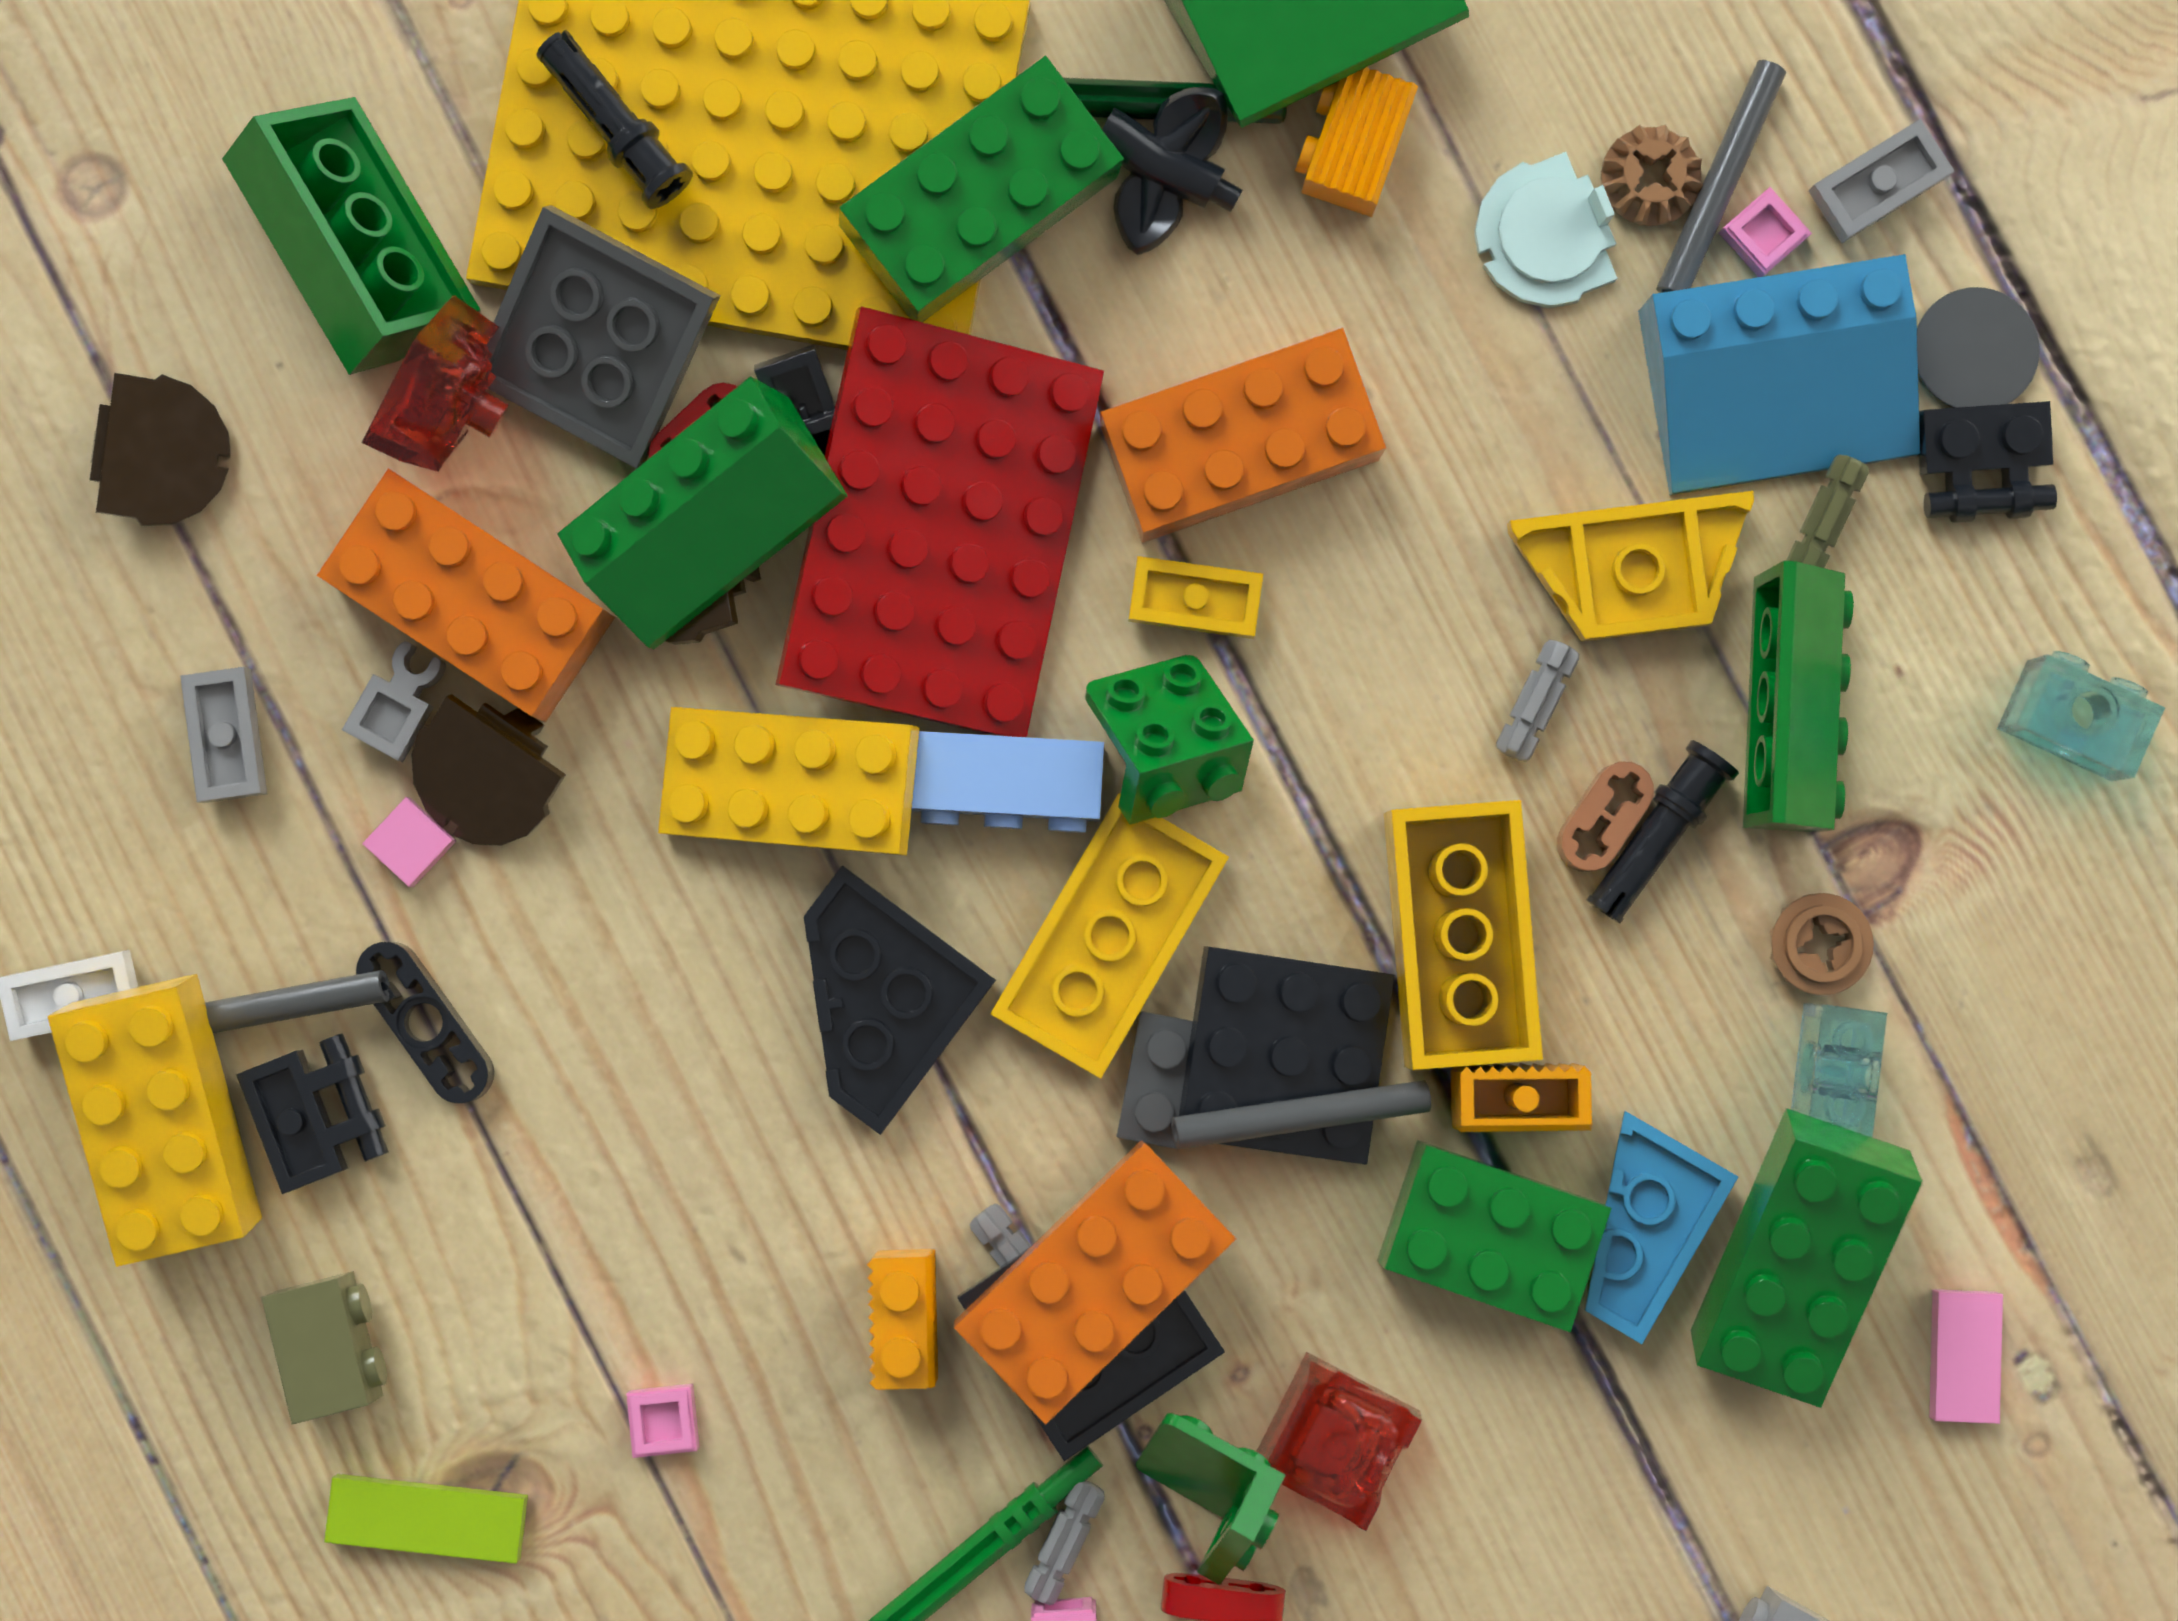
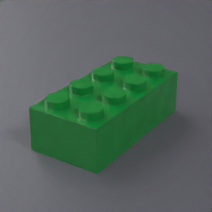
M1045 55L839 207V226L906 315L912 320L924 322L1117 179L1124 158Z
M1787 1108L1785 1109L1690 1330L1697 1366L1819 1408L1822 1407L1923 1183L1910 1150Z

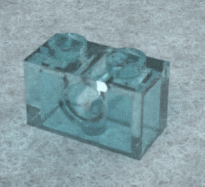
M2053 651L2052 655L2046 654L2027 660L1997 729L2110 781L2135 778L2165 707L2146 699L2148 690L2134 682L2117 677H2112L2110 682L2088 673L2090 664L2072 654ZM2078 696L2088 701L2093 710V720L2087 729L2081 727L2073 717L2072 707Z
M1804 1003L1791 1110L1873 1137L1887 1013L1825 1004Z

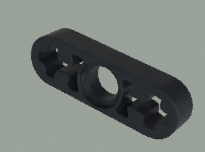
M379 942L369 946L358 959L356 975L381 970V966L377 961L381 955L386 959L400 958L403 966L397 970L396 974L406 989H413L419 982L423 988L422 993L406 998L395 1010L391 1000L402 997V994L392 982H389L390 986L381 982L382 991L388 989L390 999L387 1002L373 1005L436 1093L444 1100L452 1103H466L477 1100L485 1095L493 1083V1063L415 952L408 946L398 942ZM423 1003L436 1007L443 1021L440 1033L429 1041L418 1039L409 1028L411 1012L415 1007ZM454 1034H456L461 1043L448 1049L460 1063L473 1061L477 1067V1070L470 1076L475 1085L471 1090L464 1084L455 1087L450 1085L448 1078L455 1071L445 1055L437 1056L432 1062L427 1054L431 1050L445 1046L453 1038Z

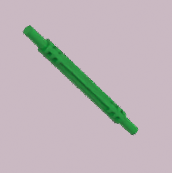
M1086 1446L1042 1484L1031 1483L1024 1489L1025 1491L1022 1494L1014 1497L1007 1503L1004 1509L996 1512L989 1518L987 1523L868 1621H925L1009 1550L1017 1547L1026 1536L1035 1532L1044 1521L1049 1520L1058 1513L1055 1506L1068 1496L1074 1486L1079 1482H1085L1103 1467L1098 1456L1089 1446Z

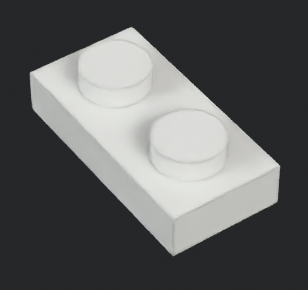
M130 950L0 977V1000L10 1041L52 1033L47 1016L71 1002L138 987Z

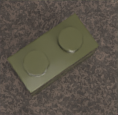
M354 1271L281 1289L261 1297L292 1425L367 1406L383 1396L381 1385L387 1383L386 1364L380 1348H372L366 1325V1322H370L372 1319L371 1302L363 1284H356Z

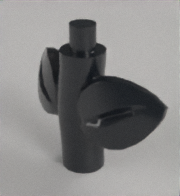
M1192 87L1171 95L1160 106L1153 123L1154 134L1117 108H1114L1102 130L1123 156L1122 166L1131 172L1115 194V221L1125 244L1135 254L1140 255L1153 250L1171 235L1183 216V199L1202 208H1205L1210 200L1231 212L1243 189L1221 178L1225 168L1208 161L1222 144L1227 129V104L1224 93L1209 87Z

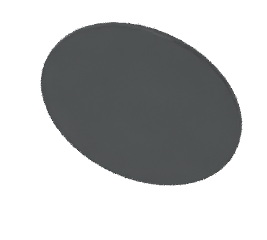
M1970 287L1953 291L1937 300L1926 311L1917 327L1918 374L1927 389L1936 398L1953 408L2009 404L2025 391L2036 373L2040 346L2035 325L2019 303L1999 291L1982 287Z

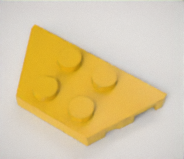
M1753 491L1510 520L1507 523V530L1509 536L1581 642L1704 627L1712 624L1722 595L1720 590L1725 576L1730 572L1738 549L1736 544L1746 515L1751 511L1754 503Z

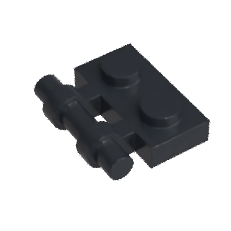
M2050 401L1919 411L1920 475L1945 473L1946 484L1945 492L1925 494L1923 507L1927 518L1949 517L1953 523L1971 522L1975 519L1976 515L2005 513L2009 519L2029 518L2033 511L2055 509L2057 505L2056 487L2053 484L2032 485L2029 481L2028 467L2053 465ZM2001 469L2002 488H1974L1972 484V471Z
M343 1033L319 1042L327 1066L313 1072L310 1070L303 1050H296L236 1074L282 1194L289 1193L349 1169L340 1144L355 1138L365 1162L389 1153L380 1130L386 1126L379 1108L373 1110L360 1078V1075L365 1073L359 1055H351ZM335 1085L348 1120L332 1126L319 1091Z

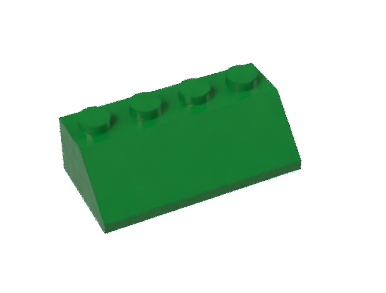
M356 97L253 116L223 156L222 160L349 375L398 362L472 319L481 311Z
M750 376L559 531L557 535L585 585L646 647L654 650L833 509L848 495L790 398Z
M1782 561L1754 577L1743 828L1824 832L1834 830L1835 819H1841L1843 815L1845 786L1843 781H1837L1838 755H1844L1846 751L1848 723L1845 717H1839L1840 692H1846L1851 676V661L1848 654H1842L1843 629L1850 627L1854 609L1853 594L1851 591L1845 590V573L1798 561Z

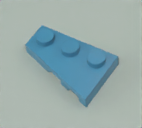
M1624 1111L1605 1204L1612 1209L1594 1260L1584 1310L1638 1343L1643 1344L1736 1183L1738 1176Z

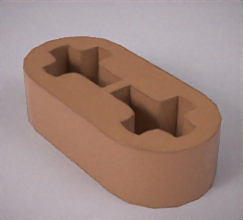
M1617 762L1604 767L1595 776L1557 836L1558 853L1561 860L1568 867L1577 871H1596L1606 867L1615 858L1648 809L1654 796V784L1650 774L1642 766L1633 762ZM1630 775L1635 780L1631 790L1638 796L1636 802L1625 801L1620 803L1611 815L1604 810L1614 795L1613 789L1607 785L1609 779L1620 780ZM1600 819L1606 823L1596 838V843L1603 848L1599 856L1587 854L1580 859L1575 854L1579 844L1572 838L1575 830L1582 833L1589 831L1596 821Z

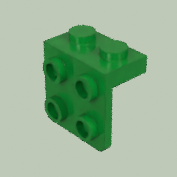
M1183 655L1093 680L1087 684L1085 700L1126 763L1118 807L1129 825L1154 817L1164 818L1178 810L1211 800L1221 801L1234 793L1242 791L1254 739L1197 657Z
M1173 1413L1165 1415L1136 1462V1467L1143 1474L1223 1518L1197 1573L1220 1585L1234 1566L1244 1571L1256 1549H1262L1268 1540L1279 1517V1513L1270 1509V1506L1285 1474L1272 1468L1269 1461L1260 1453L1248 1448H1236L1213 1435L1210 1427L1197 1418L1187 1415L1179 1416Z

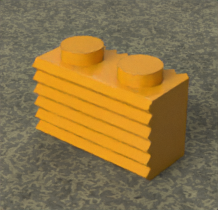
M1366 67L1323 88L1316 113L1327 116L1320 138L1307 135L1295 169L1296 172L1306 175L1301 193L1372 217L1418 85L1414 82H1406L1402 78H1394L1390 74H1382L1378 70H1370Z
M1508 1063L1506 1066L1499 1064L1489 1066L1484 1064L1481 1066L1453 1067L1451 1069L1452 1128L1461 1132L1591 1131V1071L1586 1066L1575 1063L1570 1065L1546 1063L1544 1066L1535 1063L1531 1066L1522 1063L1516 1066Z
M935 1249L878 1250L867 1264L872 1270L867 1277L872 1282L868 1289V1292L872 1295L868 1305L873 1309L868 1316L873 1322L868 1330L873 1335L869 1342V1345L873 1348L869 1355V1358L873 1361L869 1369L873 1377L869 1384L876 1390L934 1388L938 1380Z

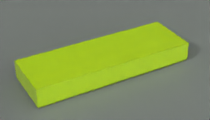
M337 1474L332 1477L324 1542L517 1564L521 1559L528 1495Z

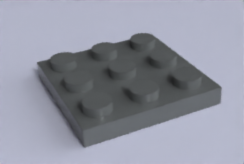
M552 205L545 206L540 212L469 379L625 463L638 468L646 462L650 444L661 429L721 295Z

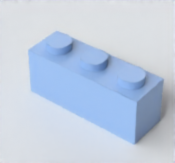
M919 731L911 811L921 812L920 823L959 825V814L985 815L984 827L1022 829L1023 818L1049 819V831L1086 833L1087 821H1100L1104 742Z

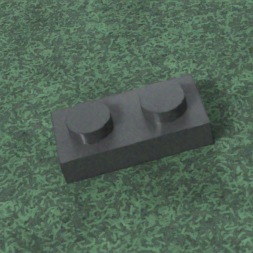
M1140 1011L1116 1135L1118 1138L1139 1142L1142 1140L1145 1143L1176 1149L1171 1121L1172 1117L1179 1116L1193 1021Z

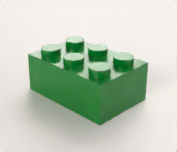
M1417 1140L1377 1261L1386 1270L1571 1333L1612 1208L1592 1199Z

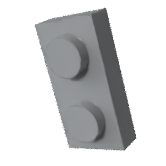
M1919 119L1820 180L1808 192L1840 242L1844 243L1944 181L1955 171L1923 121Z
M238 667L181 675L197 802L209 803L267 794L251 669Z

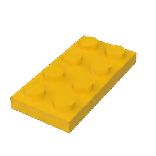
M671 707L658 833L907 856L920 727L907 724Z
M1120 793L1115 798L990 1015L1100 1079L1229 859V856L1163 818L1154 817L1129 825L1118 807Z

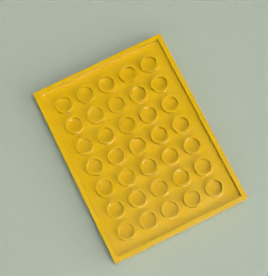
M518 0L466 279L474 285L507 290L542 208L552 205L721 295L707 326L848 350L856 310L860 306L910 318L840 228L839 207L1018 76L1030 10V0ZM563 30L570 32L585 55L595 64L628 108L638 119H645L654 123L659 130L660 136L658 140L677 163H685L693 171L690 183L676 198L659 208H648L642 201L643 191L624 167L617 168L611 163L607 153L608 144L602 138V135L589 122L564 91L557 79L536 56L539 47L550 36L557 32L562 34ZM981 279L923 323L971 335Z

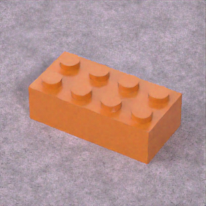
M1344 328L1104 410L1100 415V427L1141 543L1377 462L1386 449Z
M389 468L316 575L528 715L544 722L548 720L615 619V616Z
M1141 1140L955 1319L954 1329L1046 1425L1221 1255L1236 1238L1153 1150Z

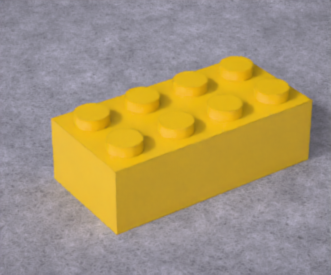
M1521 800L1393 809L1383 813L1404 1067L1411 1070L1543 1060Z
M192 974L71 1002L48 1015L49 1025L115 1266L119 1267L245 1237L262 1219L213 1031L208 1021L207 1009L198 975Z

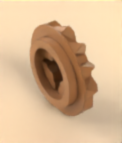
M1666 124L1659 127H1642L1639 125L1632 131L1617 138L1608 150L1602 164L1601 184L1605 188L1612 208L1621 217L1638 225L1661 226L1683 216L1695 202L1703 186L1701 182L1702 159L1696 156L1690 146L1689 137L1677 135L1670 131ZM1665 157L1670 161L1666 165L1667 169L1662 176L1668 184L1667 186L1663 187L1655 182L1648 188L1644 187L1639 193L1634 190L1640 183L1639 179L1644 172L1643 168L1638 164L1643 160L1651 166L1658 160L1662 161Z
M1815 893L1802 896L1782 908L1775 926L1770 931L1772 938V954L1770 959L1776 964L1783 975L1784 981L1808 994L1831 995L1850 988L1865 974L1872 959L1874 941L1867 918L1856 905L1835 894ZM1814 925H1818L1822 934L1844 935L1845 937L1844 940L1837 941L1835 946L1827 949L1828 960H1826V964L1821 962L1818 954L1797 952V948L1803 947L1805 942L1813 939L1812 928Z

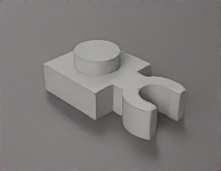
M407 641L402 642L393 654L392 668L395 674L391 681L388 682L373 674L342 728L344 732L401 762H404L417 739L420 728L424 726L434 706L418 697L424 688L432 687L440 681L446 668V662L433 657L428 668L423 673L414 674L410 669L409 663L417 647Z

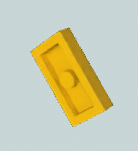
M1137 556L1128 622L1254 639L1263 573Z

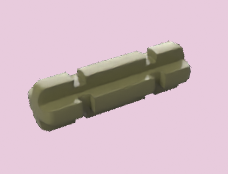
M1838 454L1834 457L1825 478L1830 479L1828 487L1821 485L1800 530V533L1805 536L1802 542L1795 540L1787 561H1798L1825 568L1830 557L1825 551L1828 546L1835 547L1856 502L1855 499L1850 497L1853 491H1861L1869 474V467L1847 455Z

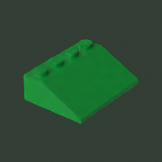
M1164 0L1216 88L1224 93L1226 104L1240 128L1469 17V8L1465 0Z

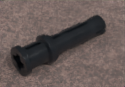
M563 30L562 34L557 32L544 41L536 53L538 60L557 79L572 101L602 135V138L608 144V159L615 167H624L643 191L642 201L650 209H655L676 198L690 183L693 171L687 164L675 161L658 140L660 133L654 123L637 118L595 64L585 55L570 32L567 30Z
M1690 741L1686 747L1689 755L1667 785L1659 784L1654 791L1656 795L1653 800L1657 805L1593 894L1589 895L1586 899L1587 902L1595 908L1601 909L1600 911L1619 924H1621L1624 915L1689 826L1696 828L1698 824H1703L1707 818L1704 810L1726 780L1734 781L1739 774L1733 765L1699 742Z

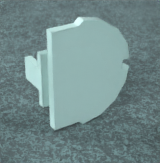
M1566 152L1533 165L1522 162L1498 177L1480 204L1474 231L1477 254L1489 251L1492 261L1485 263L1482 267L1495 286L1519 302L1553 308L1578 303L1582 294L1615 282L1618 278L1606 251L1616 245L1608 225L1615 213L1604 186L1593 188L1589 175L1577 179Z

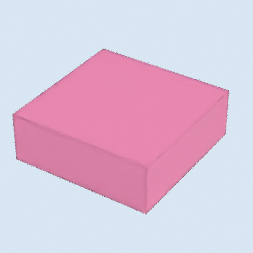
M1771 187L1764 191L1719 232L1722 238L1757 277H1764L1812 234Z
M405 797L362 844L408 887H414L457 840L412 798Z
M693 1383L629 1390L626 1393L633 1458L693 1452L700 1448Z
M1092 1597L1057 1599L1053 1605H1047L1035 1600L1031 1606V1621H1097L1096 1599H1092Z

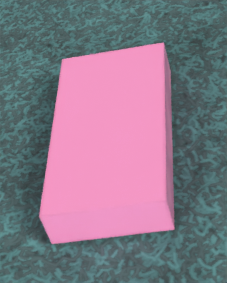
M1932 1289L1929 1418L1935 1421L2000 1424L2003 1294L1991 1291Z

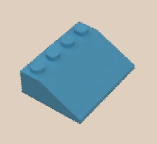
M1905 254L1652 294L1638 310L1669 495L1825 471L1829 469L1834 457L1838 454L1853 457L1864 464L1913 457L1920 454L1917 321Z

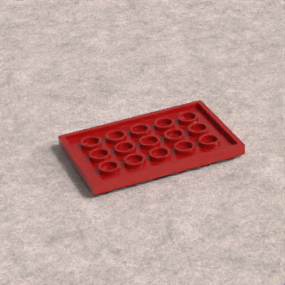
M860 306L856 310L825 452L827 462L848 497L809 527L775 685L995 736L1027 737L1104 370Z

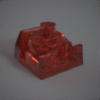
M453 295L412 342L361 443L401 462L439 472L465 439L469 427L491 438L509 407L508 404L488 393L496 376L490 372L492 369V364L490 363L492 353L486 344L495 336L499 326Z
M1306 1352L1256 1452L1263 1455L1269 1461L1272 1468L1285 1474L1282 1485L1367 1531L1380 1505L1382 1488L1400 1452L1409 1447L1422 1422L1421 1412L1417 1408Z

